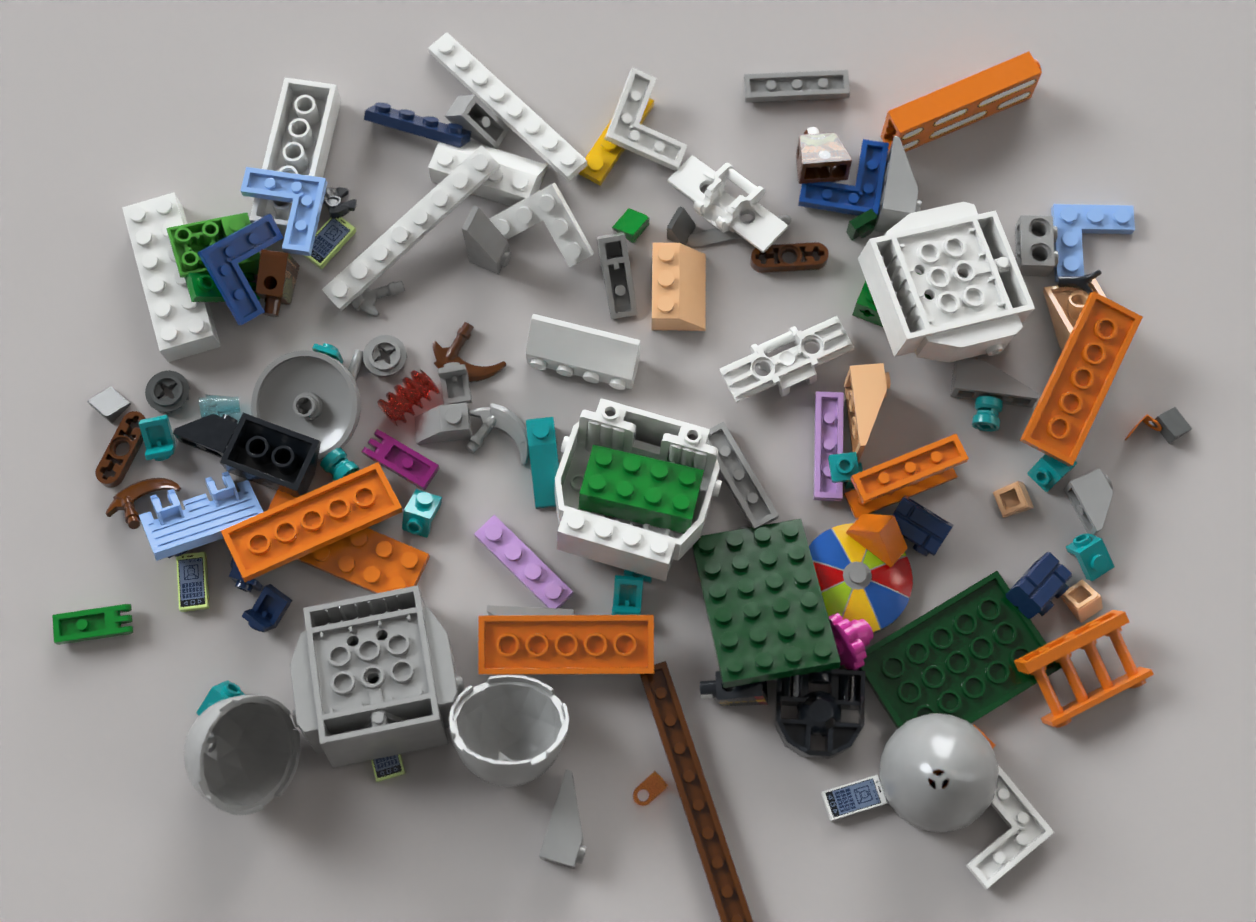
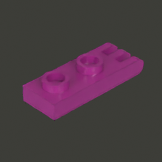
M377 429L374 435L382 440L381 443L370 438L368 444L376 450L373 452L364 447L361 452L425 491L440 469L439 465Z

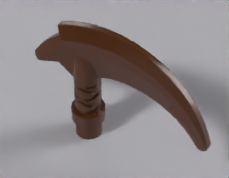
M464 322L457 331V336L451 347L442 348L436 341L432 342L433 352L437 360L434 362V365L437 368H443L445 364L451 362H458L460 365L465 364L469 382L482 381L496 375L506 366V362L502 361L492 366H475L463 361L458 356L465 341L469 340L470 333L474 328L471 324Z
M150 478L136 482L124 488L113 497L114 500L105 514L107 517H111L118 510H124V518L129 528L137 529L140 526L139 514L134 506V502L137 499L158 490L174 489L175 491H180L181 487L176 482L166 478Z

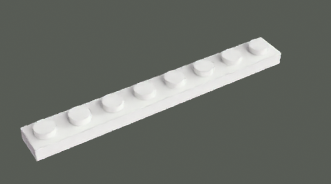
M445 33L428 47L430 55L470 92L476 95L568 182L587 166V160L450 34Z
M481 145L329 282L322 291L341 311L344 310L501 167L500 164Z

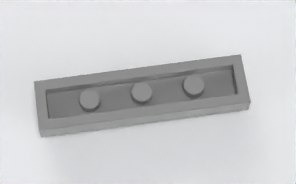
M848 70L744 74L745 103L849 98L850 96Z
M722 422L710 428L707 445L718 448L719 472L750 526L755 530L778 519L779 515L726 424Z

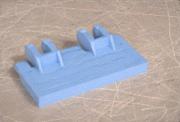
M228 471L222 473V481L226 488L217 490L212 477L205 478L213 501H209L205 493L184 500L185 510H182L174 489L167 491L168 500L172 504L169 507L162 508L161 501L156 494L150 496L158 519L154 520L151 511L139 515L156 561L223 539L221 530L263 513L249 480L237 483L240 491L237 492Z

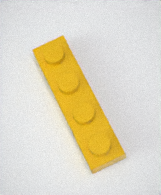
M651 98L648 100L640 124L644 122L654 107V100ZM611 120L586 156L587 166L578 173L599 186L602 185L625 148L604 140Z

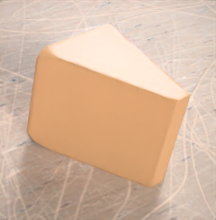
M1017 481L993 492L1003 518L1034 508L1023 482Z
M1083 579L1070 587L1061 596V599L1081 623L1103 608L1101 595Z

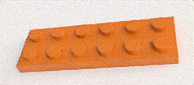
M1095 291L1089 294L1020 439L1021 442L1067 466H1073L1143 318L1141 315Z
M377 462L221 530V533L244 582H247L403 511L380 464Z
M277 490L267 510L297 497ZM366 528L297 560L376 594L416 586L430 555Z
M479 615L478 674H654V615Z

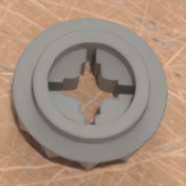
M381 335L373 338L366 345L363 352V361L366 368L373 375H379L384 378L392 374L396 375L401 368H404L407 358L404 344L398 338L390 335ZM381 348L386 354L392 353L389 356L391 364L386 363L384 360L379 361L381 359Z

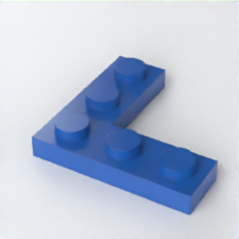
M863 139L855 186L834 182L802 184L798 206L857 216L873 209L878 216L889 143Z
M271 214L265 215L198 252L238 325H243L265 312L238 263L284 238Z

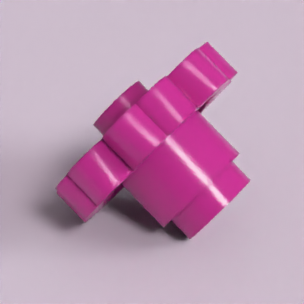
M838 613L832 614L828 618L839 654L840 665H844L847 670L855 671L865 664L864 659L867 657L865 647L874 638L872 628L864 619L849 621L848 619L843 620Z

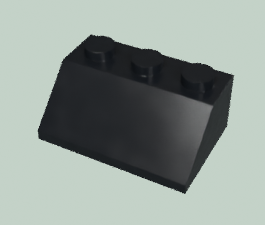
M243 412L220 460V464L231 474L274 490H280L294 497H299L307 493L315 476L321 442L320 440Z

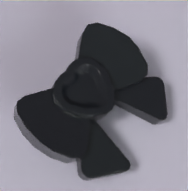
M326 188L323 204L329 209L330 218H339L349 213V211H355L356 199L341 202V198L349 194L347 188Z

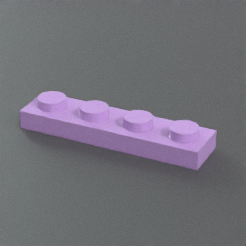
M816 391L813 500L842 501L843 482L833 483L831 481L828 457L832 454L843 453L844 392Z
M495 515L474 533L475 537L547 608H560L573 595V591Z

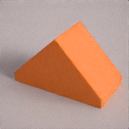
M862 514L846 532V534L889 567H892L908 549L894 515Z

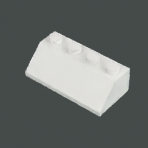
M470 141L459 148L440 142L428 166L431 181L439 184L482 144ZM482 145L501 167L472 193L473 195L512 206L539 191L548 168L547 164Z
M533 314L525 354L527 363L535 369L545 370L548 368L556 370L558 374L571 377L576 375L583 377L585 381L590 383H598L600 381L608 383L612 388L624 390L625 388L632 389L640 362V340Z

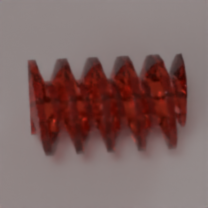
M421 369L420 372L416 370L410 372L412 380L407 377L402 379L404 387L398 384L394 386L396 395L392 392H387L386 398L388 402L382 399L377 401L382 412L397 427V420L404 423L407 422L404 415L406 412L412 416L415 415L412 406L415 405L421 409L423 408L422 398L428 401L432 400L429 391H433L436 394L440 393L436 384Z

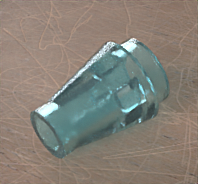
M205 394L206 397L199 398L201 418L210 414L222 417L223 414L240 413L238 396L229 397Z

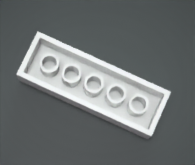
M284 78L262 169L323 178L341 104V98L336 85ZM254 198L249 221L253 223L265 215L271 214L283 237H285L292 203Z
M175 192L122 207L159 351L168 362L221 347L209 302H191L186 280L180 277L166 228L187 224L183 206Z

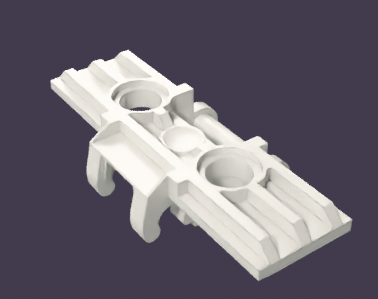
M691 155L668 179V183L695 202L694 209L696 213L723 233L729 230L732 233L736 232L763 253L788 228L786 223L758 203L763 197L765 189L761 186H755L733 170V166L730 163H725L715 172ZM726 178L749 195L747 197L739 195L736 199L724 190ZM709 184L710 186L702 193L700 191L701 187ZM744 214H751L755 217V220L752 223L745 224L740 221V218Z
M835 316L804 331H798L794 326L789 328V332L758 346L757 344L751 345V355L724 366L719 371L736 403L777 384L780 390L779 394L783 397L790 394V387L803 380H806L808 385L816 382L817 373L815 367L854 350V346L840 320ZM791 342L795 344L794 347L770 358L765 355ZM809 342H815L819 346V351L815 354H809L805 351L804 345ZM758 366L759 369L766 370L769 374L767 376H759L755 372V367Z

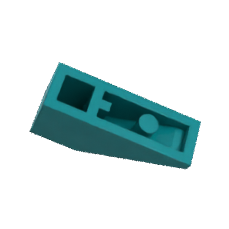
M554 417L527 419L526 428L536 509L556 507L555 476L559 468Z

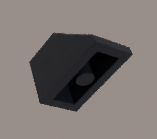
M210 414L175 428L173 434L184 444L222 458L235 431L238 420L226 414H223L222 417Z

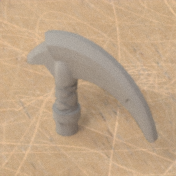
M403 282L388 283L389 285L376 288L375 290L367 288L351 304L357 311L362 309L368 314L379 316L378 310L374 307L377 299L389 295L395 296L405 291Z
M490 403L491 407H481L470 411L471 416L481 418L483 423L476 432V435L471 436L469 443L465 447L470 453L474 454L483 445V441L488 436V433L493 428H497L507 433L515 441L520 452L521 465H526L529 455L527 430L516 414L501 405Z

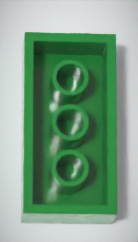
M593 444L579 493L578 509L636 523L650 524L653 527L670 529L671 531L684 534L692 525L704 470Z

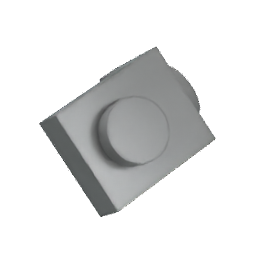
M451 362L445 364L443 368H438L444 405L472 403L468 371L465 364L460 365L458 362Z

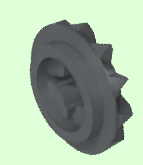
M167 370L157 373L149 380L145 389V396L152 408L160 413L169 412L172 414L174 410L182 409L185 401L189 400L190 387L183 375L176 371ZM162 385L170 390L173 389V399L164 396L165 393L161 387Z

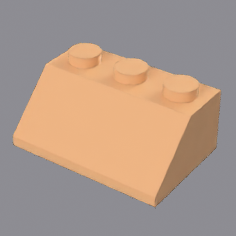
M653 243L651 330L705 331L706 254L681 243Z

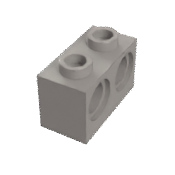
M1020 215L1015 225L1016 262L1022 276L1049 277L1053 268L1057 267L1059 255L1058 251H1054V242L1057 240L1058 231L1057 226H1053V216ZM1032 231L1039 232L1042 237L1035 236ZM1033 255L1041 257L1043 261L1035 260Z

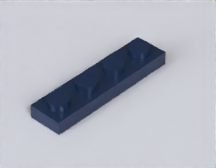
M379 102L365 110L364 120L459 148L470 142L472 131L463 129V126L460 124L441 123L438 118L417 116L414 111L407 109L396 110L387 103Z

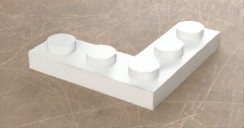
M632 68L604 140L677 171L687 145L640 124L657 78Z
M555 182L489 218L506 239L544 221L569 267L594 254Z
M999 765L997 789L990 805L1010 828L966 864V867L984 889H988L1054 833Z

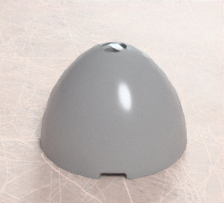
M509 674L491 676L487 682L476 687L468 686L457 696L451 706L449 715L452 742L464 765L473 774L487 783L503 787L521 786L545 773L553 765L565 743L569 723L567 706L558 699L553 688L527 676Z
M263 695L231 697L220 700L207 708L191 726L184 747L186 771L190 781L200 795L218 809L233 815H249L260 812L264 809V805L273 798L280 797L294 776L300 755V734L293 725L289 709L281 702Z
M939 713L911 719L899 727L884 747L879 770L880 783L885 798L894 811L910 825L926 831L940 833L965 828L981 817L993 801L999 774L994 751L984 735L966 720L953 715ZM938 769L944 771V773L940 776H937L932 772ZM929 778L936 782V789L930 786ZM949 778L948 786L942 789V781Z

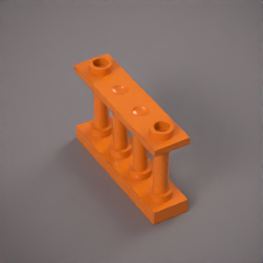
M953 434L852 475L851 481L855 489L844 493V496L855 519H858L862 514H870L900 502L905 495L912 497L956 479L958 476L953 467L966 463L969 458L957 434Z
M1112 610L1014 660L1019 672L1034 675L1051 710V713L1041 717L1044 724L1055 728L1063 727L1071 722L1072 717L1128 688L1134 689L1146 683L1145 679L1154 675L1152 669L1137 668L1120 633L1122 631L1121 627L1130 622L1124 611ZM1104 635L1110 637L1126 674L1113 681L1095 646L1097 644L1096 639ZM1079 648L1085 650L1101 684V687L1088 694L1070 659L1072 657L1071 652ZM1054 661L1060 663L1076 697V700L1064 706H1061L1045 672L1047 669L1046 665Z

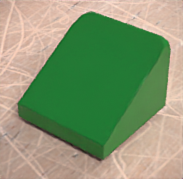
M628 208L612 226V229L618 233L623 232L626 239L634 243L649 226V217Z

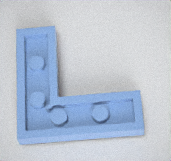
M246 167L240 190L242 196L292 203L282 249L285 253L311 256L327 187L326 178Z
M1053 204L1051 216H1053V226H1057L1058 231L1057 240L1054 242V251H1058L1059 255L1058 265L1054 267L1055 282L1059 281V276L1084 275L1082 233L1133 234L1135 231L1133 205Z

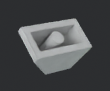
M476 95L458 96L445 115L451 123L460 124L463 126V129L472 131L471 138L495 149L499 147L510 129Z
M467 403L439 405L416 416L417 445L470 439L472 434L470 412Z
M1100 468L1071 480L1064 488L1086 532L1094 536L1103 528L1113 496L1112 482L1106 474H1103Z

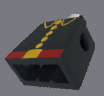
M715 671L716 680L700 681L701 699L717 698L721 706L768 705L767 681L735 686L730 692H727V688H723L720 671Z

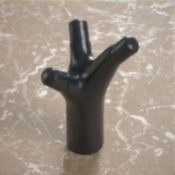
M1097 270L1092 274L1083 276H1059L1058 287H1075L1090 294L1093 291L1088 286V283H1091L1102 272Z

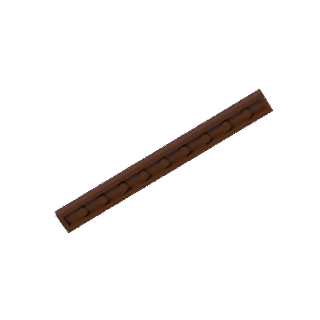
M664 661L655 664L654 674L639 675L720 921L753 922L667 663Z

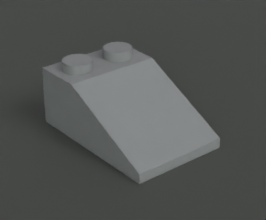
M898 136L893 138L886 161L875 229L877 232L886 233L908 214L919 212L921 209L922 200H917L919 189L902 142Z

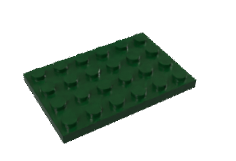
M801 519L767 524L755 530L753 527L702 535L695 542L692 550L723 688L840 668L839 654Z
M998 571L993 572L865 650L867 655L864 659L865 664L859 670L865 671L866 681L897 729L911 719L933 713L953 715L972 724L1037 684L1034 675L1018 671L1014 660L1047 643L1030 618L1027 619L1018 610L1019 607L1014 606L1006 598L1005 594L1010 588ZM1054 661L1046 665L1047 669L1045 672L1047 676H1050L1062 667L1059 662Z

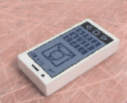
M878 775L821 792L830 821L887 804Z

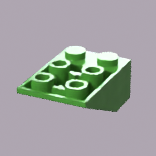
M248 213L166 228L180 277L185 278L188 273H209L198 252L251 224ZM260 252L238 263L243 273L258 275Z

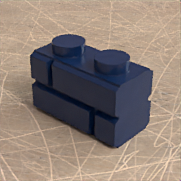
M906 495L892 514L896 518L903 537L913 542L914 546L912 548L924 556H928L929 553L934 556L953 527V524Z
M1046 552L1036 560L1005 594L1006 598L1014 606L1019 607L1018 610L1027 619L1033 618L1038 613L1041 616L1045 615L1054 606V603L1051 602L1054 596L1057 599L1060 598L1069 589L1066 583L1072 577V573L1063 564H1059L1060 561L1050 552Z

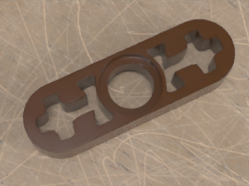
M819 242L771 245L764 253L755 248L751 253L750 264L759 273L818 270L826 265L829 252L827 247ZM814 251L820 256L818 261H815L812 256ZM786 252H792L796 255L797 260L794 263H786L783 261L782 255ZM802 252H804V262H801ZM774 253H778L777 264L774 263ZM762 254L767 259L765 264H761L759 255Z
M132 411L122 418L95 471L96 478L104 486L113 488L120 485L144 440L140 428L135 427L132 429L130 424L131 422L136 423L146 419L142 413ZM130 435H132V437L134 438V441H132V440L129 438ZM121 443H128L130 445L129 452L124 456L116 455L117 446ZM111 458H114L117 462L122 463V464H121V465H119L118 463H115V464H114V463L111 461ZM113 469L116 473L115 476L107 478L104 473Z

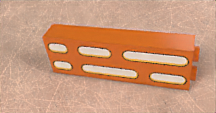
M1028 51L889 110L880 137L883 142L889 143L888 151H890L894 136L900 137L904 151L907 152L1029 100L1042 74L1041 65Z

